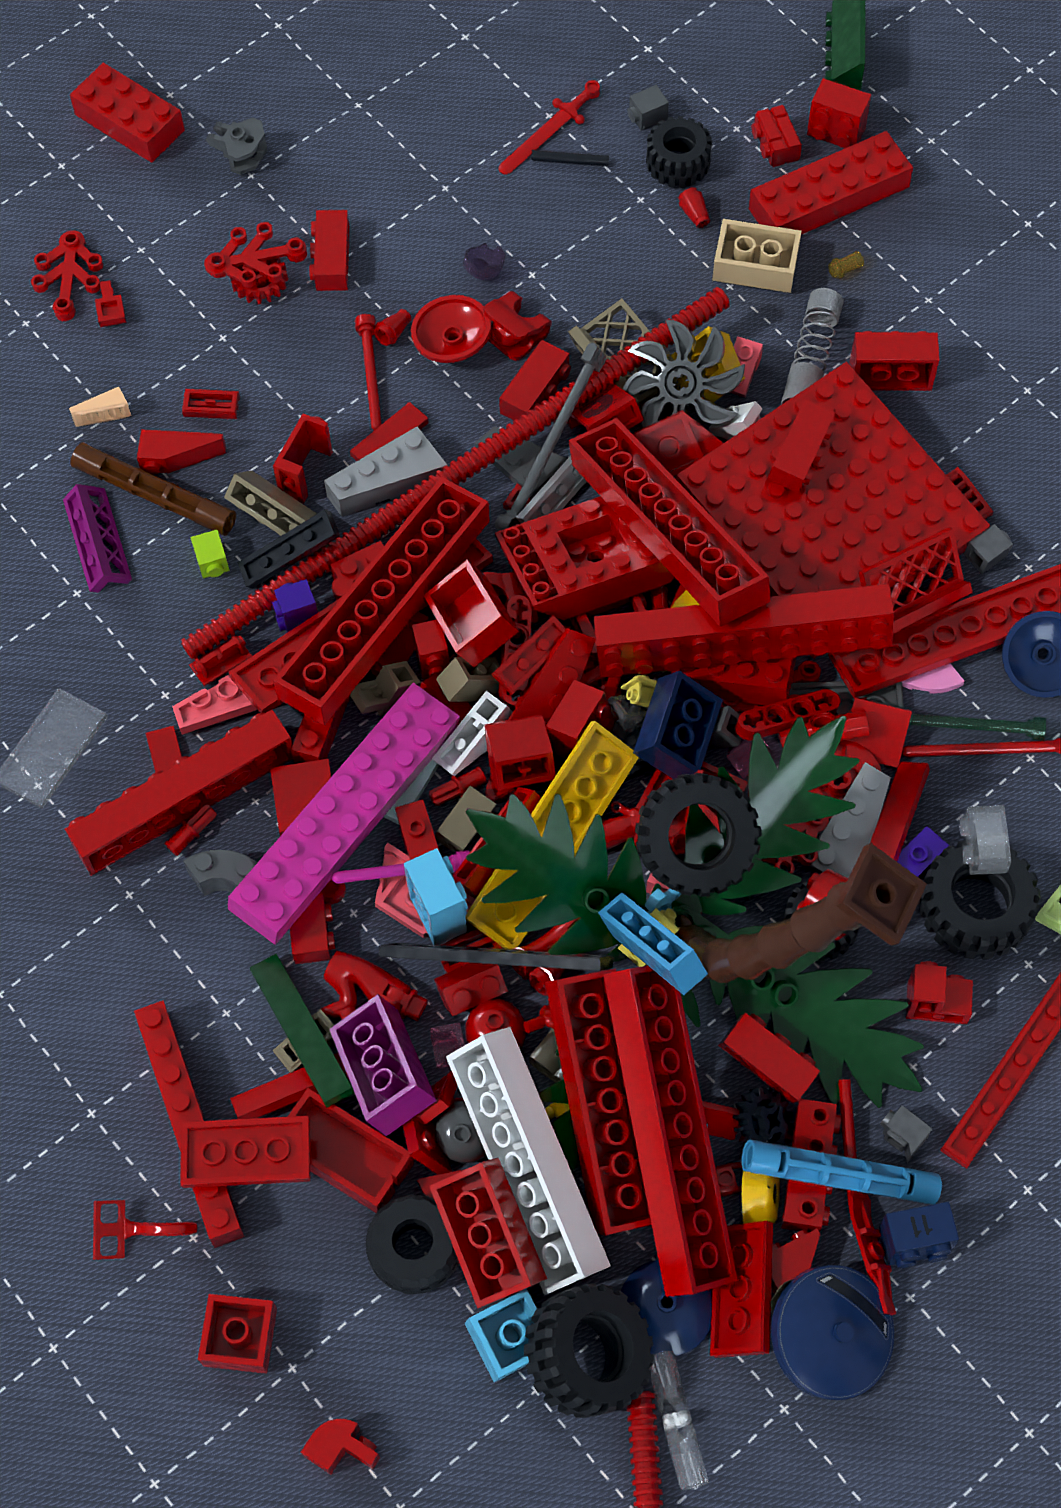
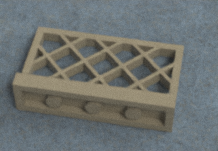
M621 298L581 329L576 325L568 333L573 344L582 355L589 343H595L606 355L607 345L620 346V350L624 351V347L631 346L633 341L638 342V340H627L629 329L641 330V336L645 337V333L650 331ZM623 309L627 314L625 322H612L613 315ZM596 328H605L604 338H592L589 333ZM610 329H624L622 339H609ZM648 360L646 363H641L645 365H654L653 373L658 374L659 365H656L650 360ZM640 367L634 369V374L639 372ZM627 374V376L625 377L620 376L619 381L613 382L615 385L623 389L626 381L632 375ZM658 387L647 390L641 396L639 394L633 396L640 412L642 411L640 406L658 394V391H660Z

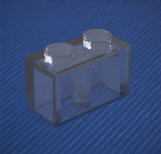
M1004 805L967 807L964 818H960L959 825L961 836H966L967 846L963 847L964 864H969L970 875L1007 873L1012 861Z

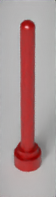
M361 314L355 318V330L362 337L371 428L376 430L382 425L372 338L376 328V318L371 314Z

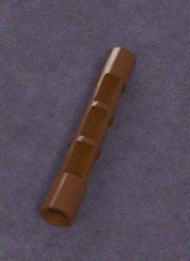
M83 442L77 445L73 451L71 467L122 488L130 494L155 503L163 509L186 517L212 531L218 530L219 534L226 536L235 524L236 511L187 491L174 483L167 482L147 473L141 468L127 464Z

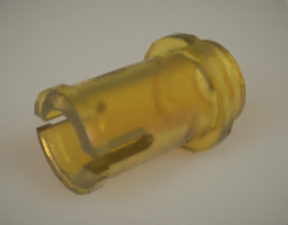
M855 251L841 259H832L828 269L833 278L838 277L841 279L846 273L864 266V259L859 251Z

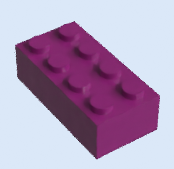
M379 994L329 1029L366 1122L386 1136L437 1101L398 1009Z

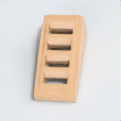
M116 387L69 408L76 427L131 416L128 403L120 387Z

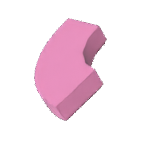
M950 663L902 681V686L910 690L913 688L928 691L929 694H937L955 690L963 686L965 681Z

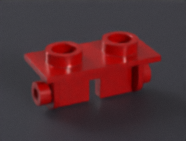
M236 635L201 658L195 659L189 666L205 687L252 655L245 647L246 643L242 636Z

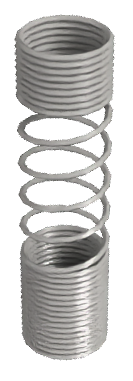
M818 288L810 294L803 319L804 326L800 330L801 337L797 341L798 349L794 353L795 360L791 364L781 405L824 377L823 371L827 367L824 360H827L830 355L826 349L832 347L833 342L829 338L835 335L833 326H836L839 322L844 302L842 296L837 291L828 288ZM815 324L821 327H829L832 329L833 334L831 336L815 334L807 326ZM806 329L810 334L803 336V330ZM807 336L825 338L830 342V345L826 348L811 345L804 338ZM803 340L807 345L800 347V341ZM812 347L823 350L827 353V357L819 359L808 356L801 349ZM798 351H800L804 355V357H800L797 359ZM808 358L823 363L824 368L821 369L817 365L808 362H798V360Z

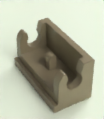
M469 786L435 834L436 842L441 843L454 853L456 851H464L477 832L466 814V809L491 812L495 808L496 803Z

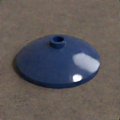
M1039 611L1026 615L1011 627L1003 642L1002 663L1010 681L1018 689L1029 695L1043 698L1061 695V613ZM1045 648L1047 655L1045 658L1040 659L1038 657V650Z
M659 1260L650 1261L638 1267L625 1281L621 1292L628 1296V1303L634 1302L640 1309L638 1314L641 1319L646 1318L649 1325L646 1328L648 1336H652L654 1344L653 1347H650V1354L658 1357L684 1355L699 1346L706 1338L711 1329V1289L692 1295L666 1297ZM664 1298H669L672 1300L673 1306L668 1309L664 1308L661 1305V1301Z

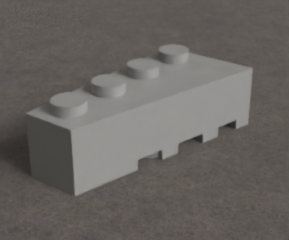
M417 426L325 479L327 498L341 517L374 507L376 503L387 499L393 501L395 498L399 499L401 494L407 493V490H414L416 484L421 485L422 480H429L428 476H435L437 470L443 471V467L447 464Z

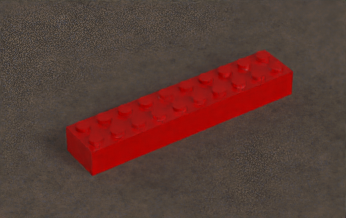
M617 418L569 440L572 466L720 627L771 602L769 576Z
M441 477L273 679L277 698L325 726L426 601L423 595L444 579L490 522L488 501Z
M889 584L774 596L770 597L771 602L721 627L701 605L594 616L596 647L601 677L617 678L628 674L645 675L656 671H678L689 667L706 668L717 664L735 665L739 662H763L776 658L792 659L803 655L813 654L820 656L831 652H853L858 649H882L886 646H893L894 611Z
M649 966L603 974L665 1296L692 1295L737 1282L738 1279L681 993Z

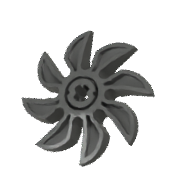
M674 320L665 321L675 343L677 353L675 361L671 359L666 346L655 341H642L628 350L630 353L659 365L662 370L660 375L645 370L636 372L626 381L623 390L632 396L656 387L660 389V395L645 402L642 408L643 428L660 421L669 403L674 405L672 415L681 410L690 415L688 408L690 404H693L700 419L711 424L726 423L738 415V413L718 406L704 397V392L707 389L721 395L733 391L740 384L745 371V364L717 376L710 378L706 376V370L719 364L725 352L723 336L716 326L713 325L706 345L696 362L692 360V354L696 345L695 336L686 325ZM687 376L688 379L685 381H689L688 387L680 389L678 386L681 384H677L678 378Z

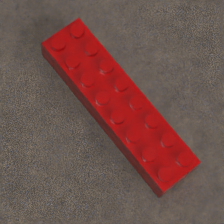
M273 709L267 713L260 712L253 716L246 725L230 729L225 734V737L220 740L204 744L199 749V752L192 756L181 757L173 764V767L164 772H155L148 778L147 782L138 787L131 786L127 788L119 798L112 802L105 801L101 803L93 813L86 817L79 816L75 818L65 828V831L73 848L90 876L180 825L183 821H187L204 804H208L211 807L271 772L270 768L279 767L293 759L291 737Z
M616 968L545 982L590 1217L597 1234L610 1235L652 1225L603 974L616 972Z

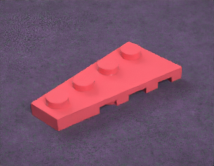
M229 675L218 680L219 683L211 689L207 690L204 688L172 706L182 735L256 711L257 708L231 680Z

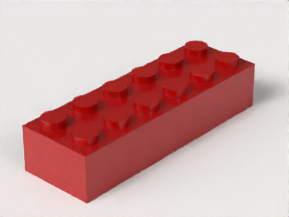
M884 131L751 189L749 210L758 224L800 230L802 235L909 188L913 166L889 133Z

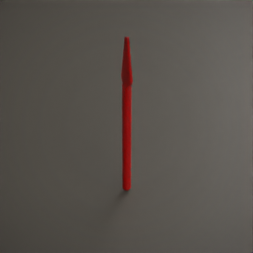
M1061 738L1047 741L912 745L903 747L902 754L905 757L1057 752L1061 754Z

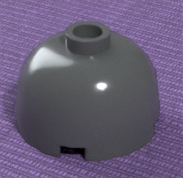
M464 1100L453 1103L440 1114L435 1127L436 1143L443 1154L449 1159L463 1164L477 1162L487 1156Z

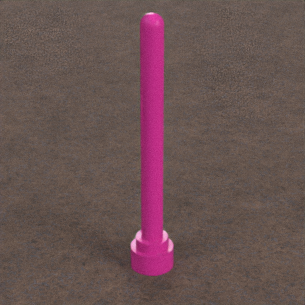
M469 850L456 851L454 855H450L449 860L454 873L470 853ZM404 864L337 871L333 873L332 880L339 884L405 876Z

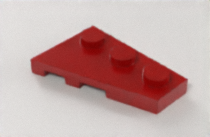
M419 1114L404 1123L403 1130L409 1155L437 1175L452 1172L447 1156L441 1152L436 1143L433 1119L425 1124L419 1117Z

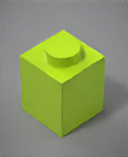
M218 530L190 537L202 578L218 577L224 572L230 571Z

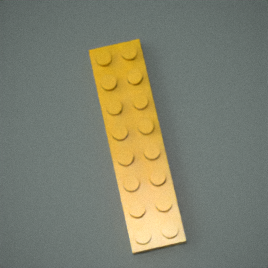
M596 721L589 723L531 813L542 838L556 794H560L570 822L575 855L596 814L603 815L639 758L633 754V749ZM495 869L467 912L466 921L503 948L512 950L520 945L527 932L516 933L515 928L547 895L508 903H483L482 898L518 871Z

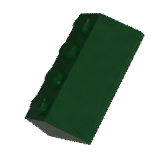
M833 0L831 12L826 11L825 27H830V31H826L825 47H829V51L825 53V67H829V71H825V79L861 91L865 68V0Z

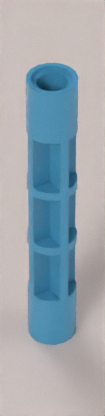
M748 1140L742 1151V1169L749 1173L930 1205L936 1204L941 1195V1177L933 1172L756 1140Z

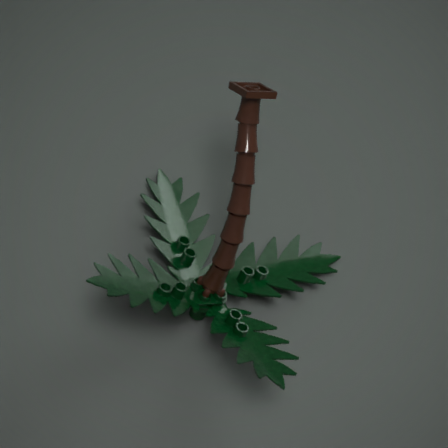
M842 715L827 723L810 736L808 735L803 718L797 717L787 735L778 769L759 733L753 735L749 758L748 798L751 800L749 802L750 805L756 808L759 816L756 819L757 825L761 826L762 836L758 837L757 843L761 846L759 855L755 854L752 859L754 866L750 872L747 870L741 876L743 878L741 882L737 885L731 884L728 886V891L720 894L716 892L710 893V896L706 897L681 894L671 903V909L677 915L675 925L679 928L675 935L694 949L708 973L703 979H709L711 991L717 1005L722 1003L725 984L727 983L728 994L736 1020L744 1013H747L749 1016L753 1013L766 1023V1028L771 1013L774 1035L779 1033L791 1042L789 1047L798 1054L800 1052L804 1053L808 1039L812 1058L816 1062L815 1067L820 1070L818 1075L830 1103L837 1104L838 1106V1081L841 1080L843 1062L845 1061L861 1090L876 1107L881 1108L882 1082L910 1091L922 1092L923 1090L914 1073L901 1056L923 1049L924 1045L901 1034L867 1028L907 1008L908 1003L906 1001L889 999L836 1000L871 975L873 971L870 968H841L799 973L835 948L833 941L843 932L854 931L862 926L869 929L891 946L899 944L927 883L871 843L863 847L847 882H840L834 885L822 900L795 910L790 919L768 925L739 928L728 935L700 915L701 912L714 916L745 912V906L723 899L740 898L775 891L800 882L801 877L756 858H781L828 849L830 847L829 843L785 825L834 816L856 807V804L853 802L809 792L841 777L860 762L858 758L834 755L842 737L847 719L846 716ZM719 767L718 777L737 786V789L743 792L725 768ZM515 794L509 796L506 817L491 812L466 809V814L475 830L487 843L467 855V861L487 868L518 870L482 898L483 903H508L547 895L515 928L516 933L537 931L565 924L579 918L548 950L550 955L579 954L617 945L607 955L613 957V962L628 958L618 949L621 943L612 936L598 912L620 893L625 894L646 912L649 911L645 907L647 894L641 860L633 838L629 837L608 877L607 847L601 816L599 814L594 816L575 855L570 822L560 794H556L542 838L528 809ZM697 804L689 806L685 828V862L691 864L707 863L714 859L722 850L726 841L727 830L725 821L718 812L717 818L720 832ZM655 884L652 893L658 888L661 890V885ZM690 989L685 995L681 993L684 1012L696 1027H700L698 1005L695 995ZM558 1049L555 1051L557 1056H559ZM564 1079L538 1093L542 1101L569 1104ZM569 1109L555 1119L551 1125L572 1172L580 1165Z

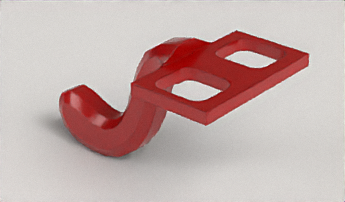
M125 1200L94 1201L93 1260L125 1258V1240L134 1235L182 1236L197 1233V1223L193 1221L168 1223L133 1222L125 1218ZM103 1204H117L118 1220L115 1223L101 1222V1206ZM102 1237H117L118 1251L115 1255H101L100 1240Z

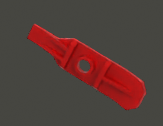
M852 1191L849 1195L850 1218L866 1271L872 1282L878 1287L880 1303L884 1314L895 1315L897 1313L892 1300L890 1279L892 1269L890 1265L885 1264L884 1249L878 1242V1238L881 1236L880 1230L874 1229L871 1200L867 1193Z

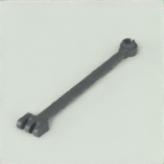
M595 343L587 345L581 357L585 364L511 510L508 509L506 514H500L497 517L495 528L498 531L520 524L516 516L524 509L593 371L600 372L604 365L606 355Z

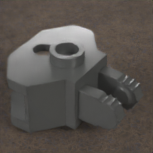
M253 117L239 123L232 122L231 125L216 122L213 129L218 135L209 133L206 137L208 145L223 151L224 157L229 159L231 172L239 175L256 169L268 151L262 121Z

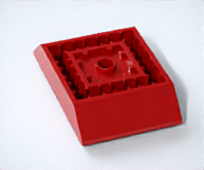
M601 496L495 532V537L533 609L550 616L554 615L562 620L669 584L674 579L669 570ZM594 559H600V561L592 562Z

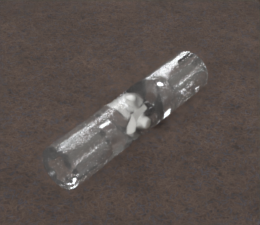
M666 1351L654 1354L653 1366L648 1367V1371L651 1372L650 1379L662 1417L680 1491L707 1485L709 1480L688 1409L674 1352ZM678 1428L682 1429V1434L678 1431Z

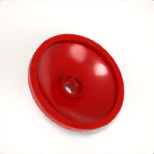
M463 295L443 296L432 300L418 311L412 322L411 337L417 351L427 359L440 363L459 362L470 358L484 347L491 333V320L485 316L483 312L484 306L477 300Z

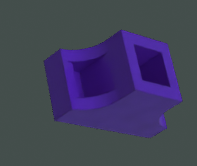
M926 826L901 851L897 862L923 880L928 869H930L932 861L937 855L941 856L943 850L949 845Z

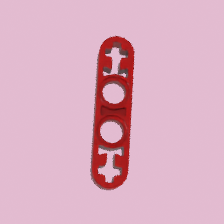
M515 595L507 600L504 607L513 621L516 620V610H512L511 607L519 603V608L524 609L518 616V623H514L523 635V644L531 636L532 605L525 596ZM510 639L501 646L500 665L522 644H513ZM528 680L516 691V693H519V697L514 699V701H512V697L507 695V691L499 683L500 701L509 708H515L514 706L519 698H523L528 690Z
M822 689L744 711L739 715L735 730L739 737L745 740H753L755 733H759L763 738L791 729L797 717H802L804 724L809 723L810 717L818 712L826 711L835 716L841 700L836 692ZM803 707L808 711V714L799 715L794 711V708ZM777 714L783 721L773 722L769 719L768 715Z

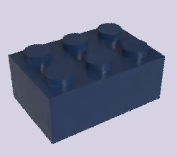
M681 671L658 678L633 754L672 779L677 778L678 775L694 774L701 770L723 699Z

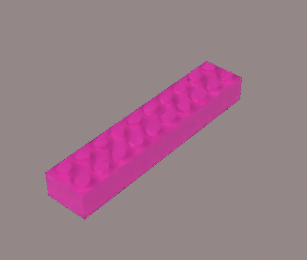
M413 682L228 896V910L276 945L332 879L333 873L343 866L428 765L432 757L457 728L460 716Z

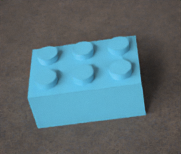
M438 848L405 862L404 869L409 897L433 945H440L466 933V910L468 905L465 899H467V895L461 882L455 883L452 875L454 870L447 856L442 857Z

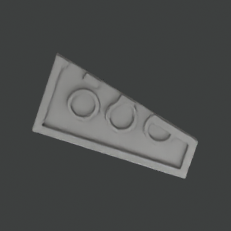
M866 762L863 764L842 799L855 803L856 807L832 816L819 840L829 843L830 847L817 851L818 858L809 867L819 873L831 869L849 878L863 847L871 842L891 777Z

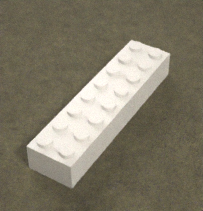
M511 1027L484 1034L446 1056L488 1160L497 1157L500 1159L547 1276L546 1280L539 1282L544 1295L611 1267Z

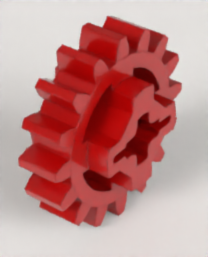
M280 257L261 262L267 265H280L283 273L281 281L276 283L270 282L266 276L254 271L257 283L251 288L242 286L241 282L230 277L233 291H237L240 299L246 296L247 303L257 299V303L261 304L262 299L265 298L268 302H272V295L280 297L279 289L286 290V281H288L286 265L280 261ZM244 265L234 266L241 271L250 269ZM252 277L245 278V280L252 279Z

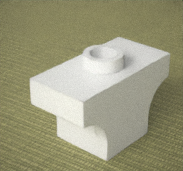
M756 401L738 406H730L726 409L736 412L738 415L726 423L711 424L709 431L716 437L729 440L761 419L759 414L762 411V407Z

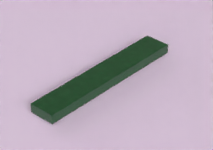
M277 954L251 966L252 975L326 1108L353 1094L352 1086Z

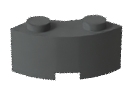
M230 850L204 851L183 860L189 876L204 896L215 891L233 892L257 864L250 857Z

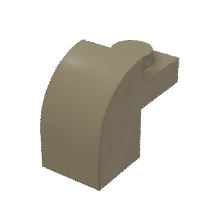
M403 661L384 665L375 680L359 683L350 696L362 714L377 711L379 716H383L413 682L418 686L421 682L408 662Z

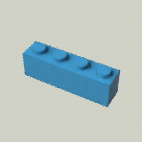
M620 893L598 912L616 940L683 995L708 975L694 949L625 894Z

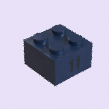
M949 1202L887 1213L878 1228L881 1233L880 1238L887 1265H897L898 1269L916 1265V1260L928 1258L930 1263L947 1259V1254L951 1253L959 1241Z

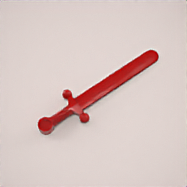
M589 80L585 84V90L570 103H563L560 98H555L552 104L560 110L499 165V172L510 174L532 154V150H537L569 119L575 120L576 124H583L585 118L583 115L578 114L577 110L589 99L597 98L600 95V84L595 80Z

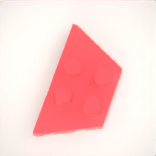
M387 842L384 848L382 866L404 864L410 861L408 855ZM406 875L380 878L375 898V907L422 938H427L429 935L409 897ZM466 893L467 899L465 900L468 905L466 911L468 912L476 899Z

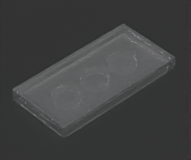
M58 688L1 766L0 786L43 809L105 722L107 714Z

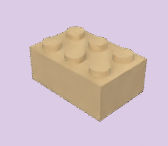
M723 219L714 260L712 281L791 293L802 231Z

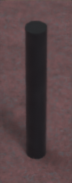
M532 150V161L609 166L608 155Z

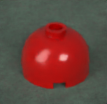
M491 999L477 1005L470 1012L465 1024L466 1040L470 1043L484 1034L511 1027L521 1050L526 1039V1031L523 1026L525 1021L519 1009L511 1002L502 999Z

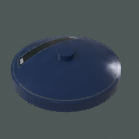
M825 1265L813 1267L800 1273L784 1288L774 1308L771 1337L776 1359L784 1374L796 1387L817 1398L845 1400L859 1396L869 1390L885 1372L893 1351L894 1324L892 1315L884 1314L878 1287L867 1276L849 1267Z

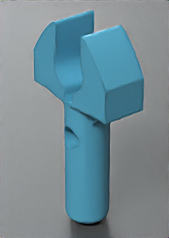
M659 888L656 889L649 896L645 907L649 910L647 913L650 914L655 908L659 911L666 910L667 908L671 909V903L681 893L670 888L666 892H662Z

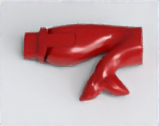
M336 951L324 973V980L339 994V1001L321 1008L329 1018L343 1020L356 1010L357 995L354 984L360 987L368 1000L379 994L398 1009L402 1019L407 1016L418 1021L428 1004V1000L419 996L417 990H412L409 985L368 960L343 951Z

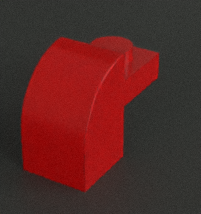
M333 1419L320 1425L313 1432L301 1451V1454L306 1459L330 1475L345 1452L371 1469H374L380 1460V1456L375 1452L377 1446L363 1436H360L358 1440L355 1439L360 1427L357 1423L348 1419Z

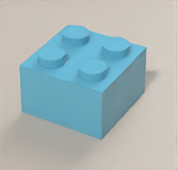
M527 1288L475 1314L464 1323L494 1383L529 1364L528 1356H524V1345L529 1343V1338L525 1337L527 1326L534 1324L531 1321V1317L537 1308Z

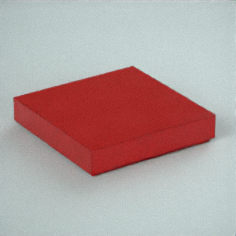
M855 697L851 712L866 711L870 735L848 739L847 741L856 742L873 754L878 763L898 768L912 710Z

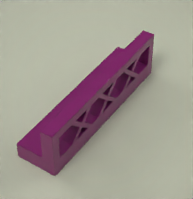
M76 484L63 499L89 591L100 592L108 582L128 584L132 577L105 488ZM89 495L98 497L100 507L90 500ZM95 516L99 517L106 524V530L97 523ZM102 539L112 546L113 553L104 546ZM109 562L114 564L120 573H112Z

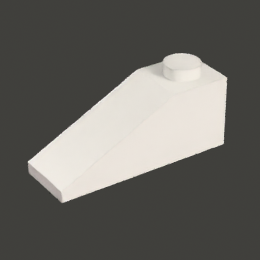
M485 691L432 757V760L455 776L487 751L484 725L505 721V719L508 720L512 711L507 705L488 691Z

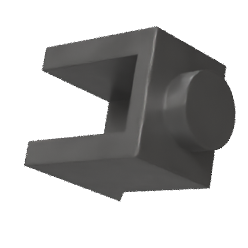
M903 1105L896 1113L890 1110L880 1123L884 1127L882 1133L885 1135L884 1139L900 1152L905 1151L907 1163L932 1131L930 1126Z

